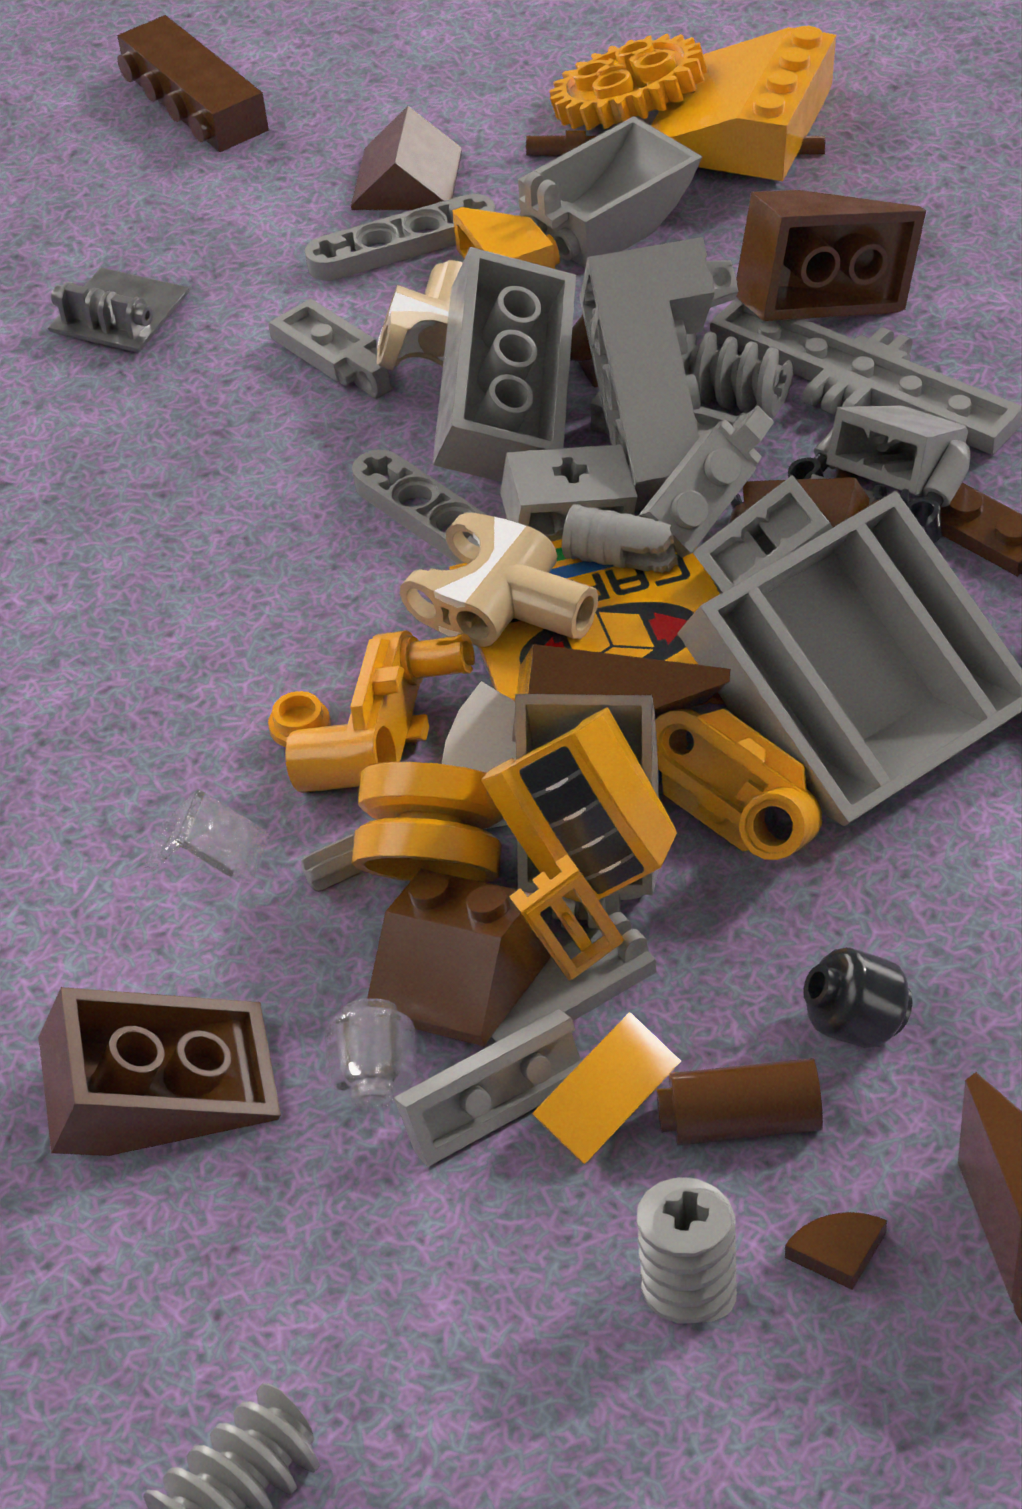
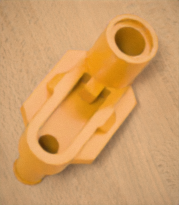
M403 630L380 633L369 639L350 706L351 714L348 724L300 729L290 733L286 743L285 760L288 776L293 787L301 793L359 787L361 771L367 766L400 762L405 743L426 741L429 731L427 714L412 716L420 683L426 677L458 673L470 674L473 671L472 665L475 664V653L469 635L462 633L452 637L419 641L411 632Z
M677 709L662 714L655 720L658 770L662 773L663 794L742 852L749 850L753 855L764 860H780L808 845L817 836L822 825V810L817 798L806 788L805 765L726 709L706 714H700L691 709ZM687 731L692 734L694 739V746L690 750L686 749L689 745L686 740ZM769 806L780 807L790 815L793 822V831L788 840H779L768 831L765 823V812Z

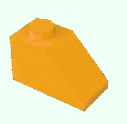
M464 207L452 210L456 249L464 259L469 248L473 247L555 269V265L560 263V254L554 238L550 234L545 235L531 217Z

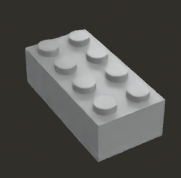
M473 247L469 248L451 288L433 455L434 466L502 482L507 452L563 449L576 274Z

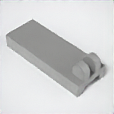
M616 912L609 916L624 939L622 944L570 981H568L551 957L487 1043L492 1045L533 1023L537 1018L548 1015L557 1009L563 1011L574 1021L656 973V959L648 951L647 939L637 929H632L631 922L623 913ZM598 928L587 933L592 943L603 936ZM574 941L563 947L570 959L581 952Z
M560 1009L541 1016L524 1028L395 1096L394 1100L410 1142L420 1160L429 1167L538 1107L582 1062L572 1035V1031L575 1030L572 1018Z

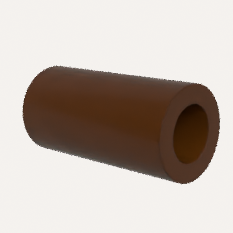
M814 1058L669 1073L670 1088L656 1089L661 1133L675 1131L677 1146L821 1131L823 1129L821 1091Z

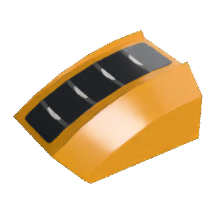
M608 707L587 717L576 728L516 760L511 758L490 769L481 780L514 836L539 872L542 873L544 871L550 880L561 873L555 862L567 854L579 869L598 900L660 869L677 834L671 819ZM573 889L562 896L581 903Z

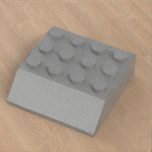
M894 491L704 603L677 633L698 665L731 669L730 682L718 691L728 709L738 719L805 765L806 788L817 798L822 814L842 826L851 823L1022 712L1021 667L897 491Z

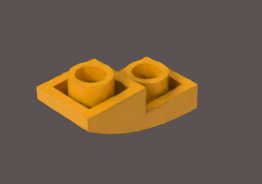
M629 1012L539 1105L532 1115L580 1162L585 1164L663 1082L669 1073L677 1067L681 1060Z

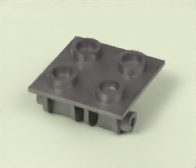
M100 267L84 287L72 282H65L63 285H56L54 287L51 301L53 305L58 306L60 314L49 325L48 330L49 332L139 353L188 295L190 287Z

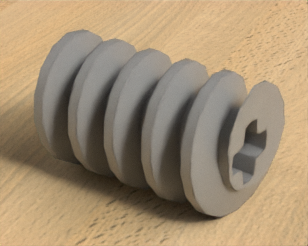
M708 331L704 335L700 346L696 345L697 333L686 334L688 352L681 355L685 374H694L696 377L700 402L710 405L713 401L717 400L720 407L729 410L737 404L740 412L745 414L752 411L758 405L771 419L777 415L788 397L792 382L793 366L790 360L786 361L783 366L779 365V350L776 347L770 346L761 361L758 360V344L750 341L740 356L737 355L738 344L737 339L729 336L721 350H717V335Z
M677 1177L661 1181L646 1191L638 1204L637 1227L638 1243L640 1245L639 1260L641 1262L642 1294L650 1309L661 1318L675 1323L715 1321L728 1315L736 1302V1216L729 1200L715 1186L699 1179Z
M262 1383L256 1391L258 1404L252 1401H243L233 1412L236 1427L229 1423H219L210 1434L213 1449L205 1445H195L186 1456L190 1472L182 1468L172 1467L163 1477L164 1489L167 1495L157 1490H147L143 1496L148 1509H244L246 1506L251 1509H273L265 1488L271 1484L286 1494L291 1495L297 1489L288 1469L292 1462L311 1473H314L320 1467V1463L311 1447V1444L314 1442L311 1426L298 1407L280 1389L272 1384Z

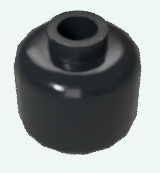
M851 947L835 949L826 955L818 965L810 970L803 988L807 1014L814 1029L827 1037L863 1048L879 1047L901 1032L907 1024L912 1011V993L900 966L885 958Z

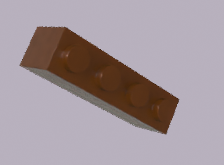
M161 16L117 35L121 55L117 57V62L123 77L128 82L135 81L138 83L150 101L155 102L158 100L163 104L175 122L182 120L188 125L199 142L207 141L217 151L222 152L269 131L263 92L168 16Z

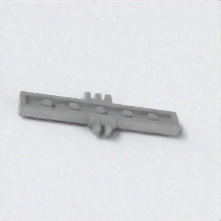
M738 298L710 321V332L717 335V343L723 345L729 336L737 339L738 351L743 352L745 346L750 341L758 344V359L761 361L770 346L776 347L779 350V365L783 366L786 361L790 360L793 366V374L811 381L803 392L802 401L813 407L822 401L821 409L832 415L836 414L837 407H909L965 425L968 430L966 444L991 455H994L1022 426L1021 405L910 362L909 353L913 346L912 338L900 334L894 339V332L887 328H879L870 338L859 335L856 339H853L805 319L762 321Z

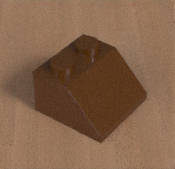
M420 869L385 911L365 1006L368 1017L484 1047L551 958L509 897L517 889ZM523 891L527 897L532 894L531 892Z

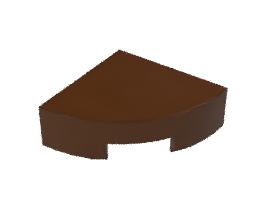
M857 1212L835 1213L820 1217L804 1225L785 1244V1258L853 1290L886 1235L887 1220Z

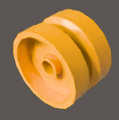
M391 762L367 766L361 771L358 805L369 816L377 820L369 821L355 830L352 864L358 870L372 875L403 881H411L420 869L485 883L499 878L502 844L495 836L483 829L497 824L504 818L481 781L487 773L466 767L423 762Z

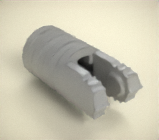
M576 504L572 505L567 514L562 535V553L565 558L581 559V561L597 562L603 565L610 564L619 568L627 567L644 571L653 570L655 573L670 572L675 565H678L677 556L675 555L676 548L673 535L671 534L672 527L667 525V522H661V520L654 521V519L639 517L634 514H621L616 511H604L594 507L587 508Z

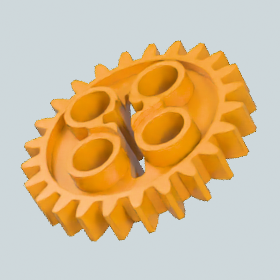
M664 34L656 40H652L651 36H647L643 40H628L620 48L612 45L605 54H591L592 60L589 62L575 63L576 70L564 71L562 73L564 79L554 81L555 88L549 90L550 100L556 119L560 120L563 126L571 124L572 129L585 125L586 130H591L599 124H603L604 129H608L613 124L622 123L633 116L646 119L650 111L654 109L658 111L667 110L666 103L681 102L683 100L682 93L694 92L696 90L695 84L704 82L703 74L708 71L700 43H695L693 37L684 40L682 34L670 39L669 34Z

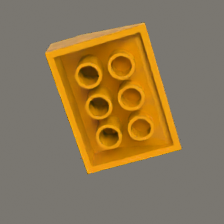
M813 26L788 27L705 53L703 55L708 72L703 74L704 82L695 84L696 90L694 92L682 93L683 100L681 102L666 103L667 110L659 111L650 126L703 156L698 166L700 168L783 181L801 148L804 136L808 135L832 86L837 34L823 33L819 28Z

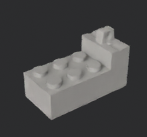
M703 237L587 258L580 293V303L611 445L622 444L638 496L635 511L645 508L699 437L706 431H698L693 410L700 409L698 384L694 374H685L681 355L688 352L686 334L702 332L709 309L735 300L738 287L731 260L706 261L707 252Z

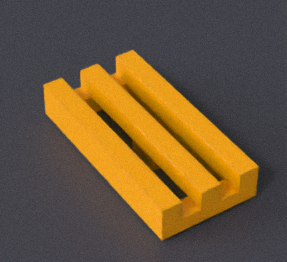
M566 854L555 862L561 871L560 874L550 880L543 871L532 879L538 890L527 897L520 888L509 897L568 981H570L622 944L624 939L579 869ZM572 889L603 935L594 943L591 942L562 898ZM549 906L581 951L572 959H570L539 914Z

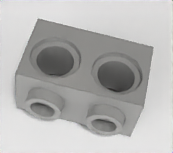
M792 475L695 549L693 554L720 590L725 592L833 527Z

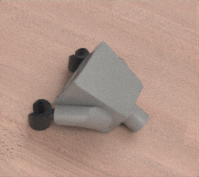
M904 406L837 407L833 429L814 448L815 457L802 458L792 462L788 468V478L793 475L795 479H811L812 474L824 477L823 472L827 468H839L902 491L904 488L909 489V493L914 495L923 494L924 497L913 499L906 505L919 524L926 526V534L935 543L942 535L940 507H946L950 504L969 469L971 453L966 444L968 430L965 425Z

